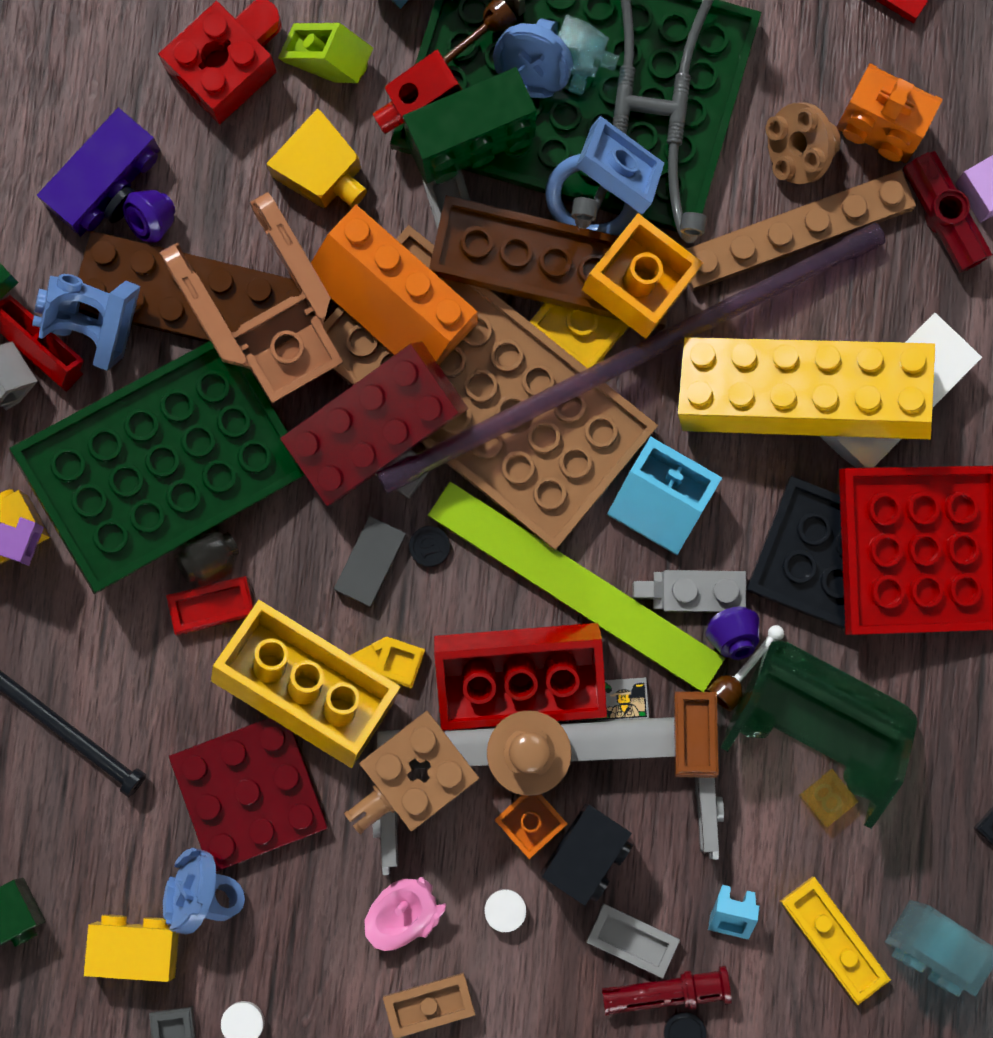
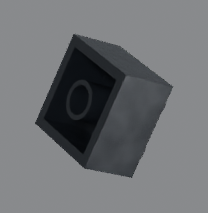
M585 803L540 874L545 880L584 906H586L589 899L597 902L610 882L605 877L613 862L620 866L632 849L633 844L627 841L632 833L591 805Z

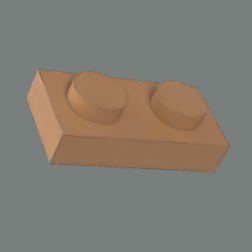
M464 972L383 996L394 1038L407 1036L475 1016L476 1014Z

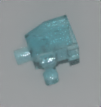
M566 15L558 36L570 50L574 65L571 73L573 77L568 90L581 96L587 84V81L584 79L588 76L595 77L599 66L615 71L620 56L605 51L609 38L590 23Z

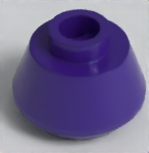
M157 190L136 191L129 193L125 198L123 214L128 226L139 239L156 243L162 239L173 224L175 206L170 197L165 193H160Z
M731 607L712 617L708 623L705 635L707 640L723 656L734 660H741L753 654L756 646L759 644L760 619L756 612L746 607Z

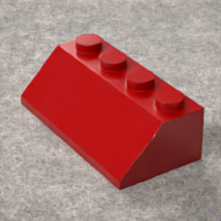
M598 623L434 636L440 724L443 731L494 727L509 715L520 711H538L549 715L556 721L607 717L603 645Z

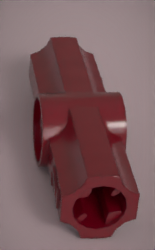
M936 151L927 152L905 165L902 170L926 212L925 220L927 226L931 231L939 235L958 272L968 271L989 259L993 254L969 213V200L963 192L956 189ZM947 205L951 207L955 212V218L948 219L940 213L939 206Z

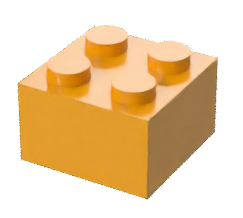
M637 213L589 273L582 291L647 339L693 280L703 262Z

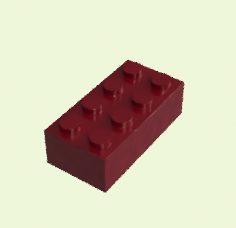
M420 341L409 344L280 439L326 506H329L344 498L468 410V407L424 343Z

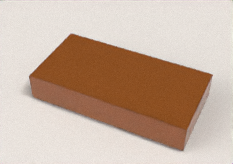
M717 692L674 693L675 777L717 778L719 775Z

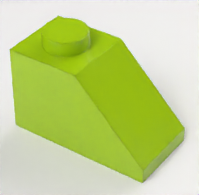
M293 23L278 59L334 83H358L367 70L368 60L373 47L341 23Z

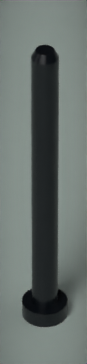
M0 670V691L122 784L120 792L129 798L137 791L147 774L139 768L132 772Z

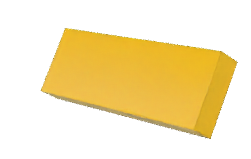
M812 876L780 900V903L856 1005L862 1003L891 981L815 877Z

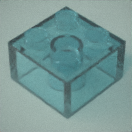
M910 900L885 940L886 944L895 949L891 955L893 958L921 974L927 969L931 972L927 978L929 981L957 997H960L962 992L976 997L993 969L992 945L931 906Z

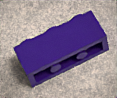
M118 107L44 186L37 196L46 208L81 237L86 231L94 230L101 223L104 217L103 212L107 205L120 190L128 186L131 187L130 183L140 172L145 173L152 168L157 161V154L160 148L153 136Z

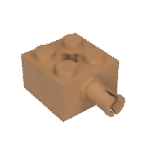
M426 710L359 763L374 782V791L350 810L345 811L344 814L349 822H352L362 813L366 812V816L353 825L360 835L389 811L392 813L397 812L412 832L480 778L432 715ZM414 760H417L419 763H425L426 761L430 763L431 767L427 770L430 778L426 782L420 778L414 781L410 778L409 774L413 771L411 763Z

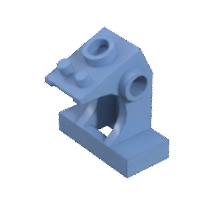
M61 274L58 277L50 276L47 290L40 288L38 290L34 312L42 314V316H34L32 326L40 327L38 337L41 339L50 332L60 336H67L71 334L72 330L90 337L97 347L93 365L108 371L124 357L141 286L124 281L113 291L107 293L84 284L79 277L71 274ZM80 302L96 308L99 311L98 320L79 313Z

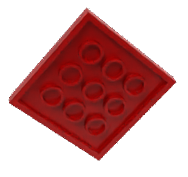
M993 466L839 469L845 634L993 630Z

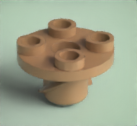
M799 102L786 105L776 116L769 118L766 123L765 130L768 136L769 154L773 163L772 169L774 175L779 180H787L794 184L812 183L826 173L833 156L840 150L841 139L837 127L829 122L823 111L813 104Z
M520 711L503 719L493 730L487 746L488 765L495 779L507 790L526 796L539 795L553 789L566 775L571 762L570 741L563 727L554 718L538 711Z

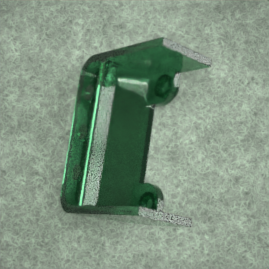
M777 640L769 645L732 715L720 748L728 752L740 732L749 738H766L773 727L845 765L843 778L849 790L856 796L870 800L864 825L872 829L904 783L918 721L914 712L900 701L788 642Z

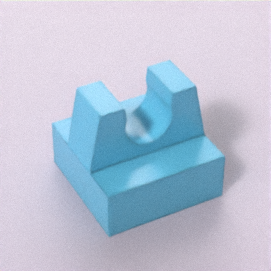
M722 885L710 914L708 930L749 940L758 922L760 906L756 905L755 892L746 891L743 901L740 902L730 898V886Z

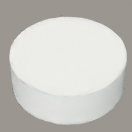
M509 889L498 890L490 895L486 901L485 917L493 929L499 932H511L519 928L524 922L526 905L523 898L517 892Z
M236 1002L222 1016V1033L225 1038H258L264 1029V1015L261 1009L252 1002Z

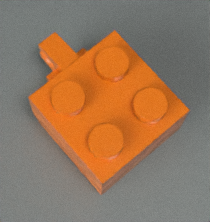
M869 63L837 125V129L842 131L843 136L849 141L857 144L866 143L878 149L879 154L884 158L894 162L902 161L907 164L924 138L943 99L929 94L913 84Z

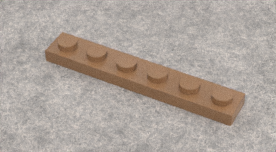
M902 170L687 248V251L703 262V265L689 284L691 291L699 290L913 211L916 203Z

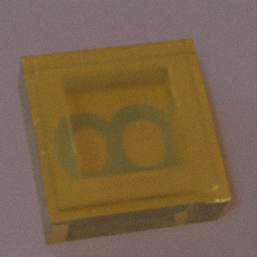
M829 769L798 794L826 828L859 802L833 769Z

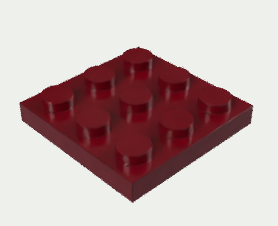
M271 718L169 755L201 849L212 854L216 864V871L329 829L295 734Z

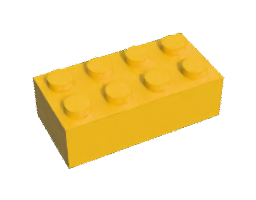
M261 600L257 601L214 663L211 682L350 768H353L394 704L401 687Z

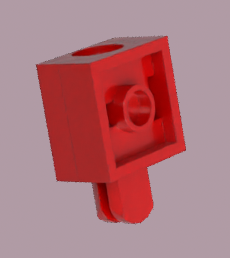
M216 0L158 53L165 70L219 125L277 73L272 55L264 46L282 29L278 9L269 0H254L234 18Z

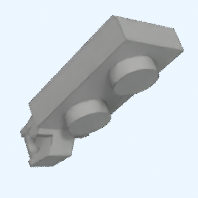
M664 570L663 572H654V581H633L632 598L634 600H653V609L663 610V612L719 613L731 607H746V571Z

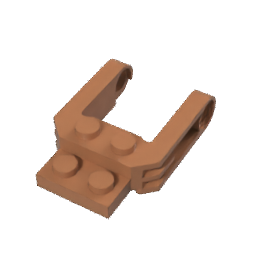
M266 192L249 203L301 295L289 297L245 322L236 332H231L199 276L188 263L179 243L177 242L159 253L222 362L252 369L270 402L274 403L341 365L343 360L323 328L331 297L269 192Z

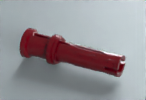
M719 966L718 971L692 974L690 970L684 971L683 974H680V978L602 988L606 1016L684 1004L685 1008L696 1009L697 1004L723 1001L725 1005L732 1004L726 966Z

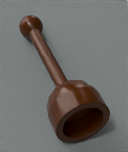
M493 0L488 4L483 13L484 24L443 57L447 65L488 30L494 33H502L518 22L515 14L504 0Z

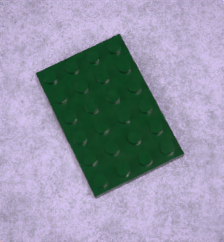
M211 341L9 448V452L94 595L305 476L280 438L288 432L251 370L222 362Z

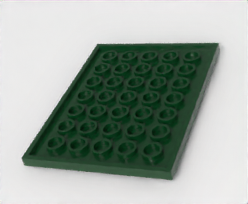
M435 0L415 64L437 49L442 57L448 54L484 24V10L493 0ZM525 0V12L520 17L513 11L518 20L515 25L520 23L536 24L541 18L558 23V36L565 42L572 55L574 65L567 85L561 91L555 92L553 96L531 98L537 113L535 137L531 139L529 145L514 152H510L509 149L495 154L494 159L486 165L477 168L469 165L462 170L545 193L547 180L554 168L563 160L581 154L589 130L594 122L601 116L613 125L619 72L624 62V26L621 0ZM631 0L634 26L633 67L636 69L632 95L672 100L675 75L679 73L684 47L703 0ZM714 0L700 31L689 69L691 82L683 141L682 145L679 146L678 180L683 213H703L762 13L721 0ZM488 30L448 63L462 90L498 75L494 66L493 53L498 39L504 32L494 33ZM630 111L627 136L664 162L653 202L640 215L655 226L678 232L671 207L668 180L669 145L667 144L670 117ZM403 123L394 129L390 148L412 155L406 143ZM578 171L565 180L561 190V197L572 202L574 198L578 197L594 199L600 184L584 172ZM608 191L600 210L619 215L623 210L624 201Z

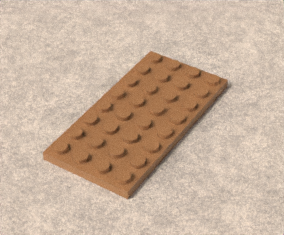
M408 225L396 240L429 268L434 245ZM442 279L478 311V324L439 365L468 407V410L421 443L527 530L556 551L654 433L658 425L491 290ZM339 306L323 324V328L343 360V363L332 369V371L351 386L394 356Z

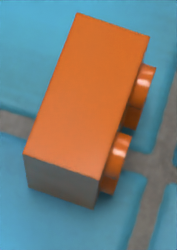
M542 794L533 796L520 795L494 819L528 859L536 854L568 824Z

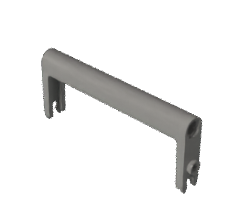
M674 717L558 722L567 733L570 741L571 762L675 757ZM496 726L444 731L470 766H489L487 746ZM401 730L378 731L377 749ZM414 760L411 763L413 771L414 769L431 767L428 761L419 763L417 760ZM694 777L700 851L709 853V859L719 860L717 822L724 821L722 796L716 797L715 778ZM391 811L372 824L373 838H381L383 875L390 874V867L399 866L398 814Z

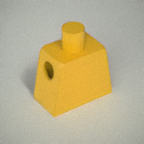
M318 108L266 163L270 175L275 180L322 208L327 207L336 196L353 208L367 193V189L353 178L361 169L359 157Z

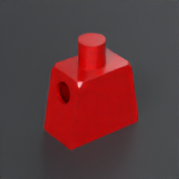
M437 49L385 86V90L392 101L372 114L381 130L386 134L404 123L403 115L461 91L462 88Z

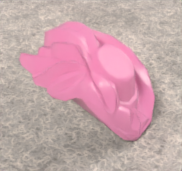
M419 877L418 880L400 879L384 889L373 902L364 923L365 937L374 948L383 951L399 949L417 937L426 938L432 929L438 925L440 916L445 912L446 904L436 905V898L432 895L433 886L423 877Z

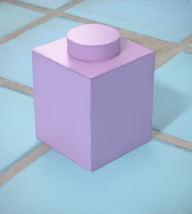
M992 155L964 171L955 183L959 191L963 192L968 198L970 208L980 223L993 216Z

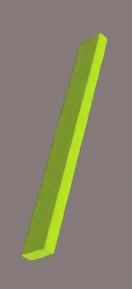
M449 482L428 514V517L587 620L592 623H598L601 629L699 692L706 690L725 660L717 652L558 550L554 551L541 539L452 482Z

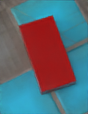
M247 576L166 595L176 636L244 620L254 607Z

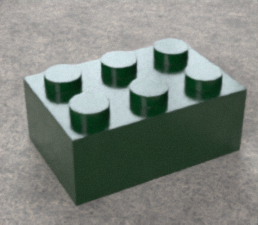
M514 67L403 115L406 143L425 184L435 181L437 184L444 183L454 178L460 169L472 165L473 168L481 167L491 162L497 153L507 149L510 152H514L529 145L531 139L535 137L537 110L517 67Z

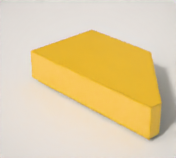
M386 636L350 656L394 683L413 689L426 650Z

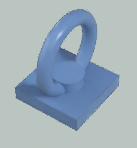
M600 116L591 126L581 154L563 160L551 172L545 189L549 212L555 221L576 226L575 219L572 218L570 212L564 206L561 190L565 180L570 175L582 171L598 182L605 190L624 201L623 210L614 220L603 224H590L586 229L618 236L625 230L637 213L643 214L652 204L664 162Z

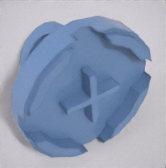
M542 18L536 24L520 23L509 27L498 39L493 53V61L497 73L500 74L517 67L531 98L551 97L555 92L560 89L562 90L567 85L574 66L570 50L558 36V23Z
M191 848L184 851L178 857L174 867L179 868L176 877H169L163 897V917L166 920V924L171 925L169 929L172 932L185 935L190 934L202 924L204 918L226 921L241 911L245 902L244 891L241 885L231 877L216 874V864L212 854L205 850ZM216 889L222 890L227 894L230 903L229 908H225L217 902L215 896Z

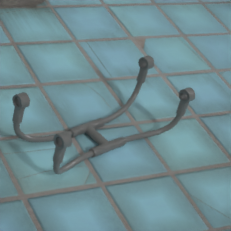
M621 0L624 26V62L619 72L613 125L627 135L630 111L670 117L667 144L669 145L668 180L671 207L680 238L686 243H693L698 236L705 234L707 216L701 213H683L678 180L679 146L682 145L687 113L691 76L689 75L690 64L700 31L714 0H703L694 19L684 47L679 73L675 75L672 100L632 95L636 69L633 67L634 26L631 0ZM599 185L594 199L578 197L573 200L571 216L575 219L576 226L581 229L589 227L592 221L596 220L597 213L608 192L601 185Z

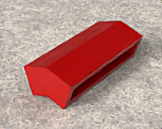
M11 295L0 301V334L9 342L13 341L19 351L67 392L83 375L80 369L84 360L51 332L44 338H39L40 327L32 326L34 315Z

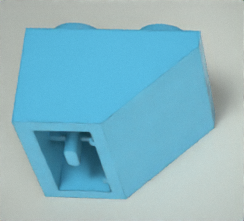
M650 436L607 515L673 554L678 555L722 477Z

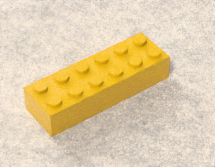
M684 337L678 416L682 430L693 432L931 440L935 343Z

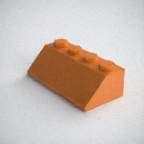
M357 204L327 234L311 261L314 270L331 297L330 299L393 355H396L411 343L422 341L437 364L440 365L478 324L477 310Z

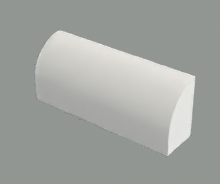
M936 313L905 342L935 343L933 407L982 358ZM820 436L836 453L856 468H874L901 440L899 438Z

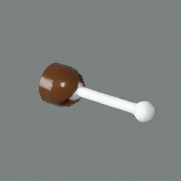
M778 625L770 627L766 640L735 676H720L708 687L707 692H717V704L730 712L733 711L743 695L740 682L774 642L783 639V628Z

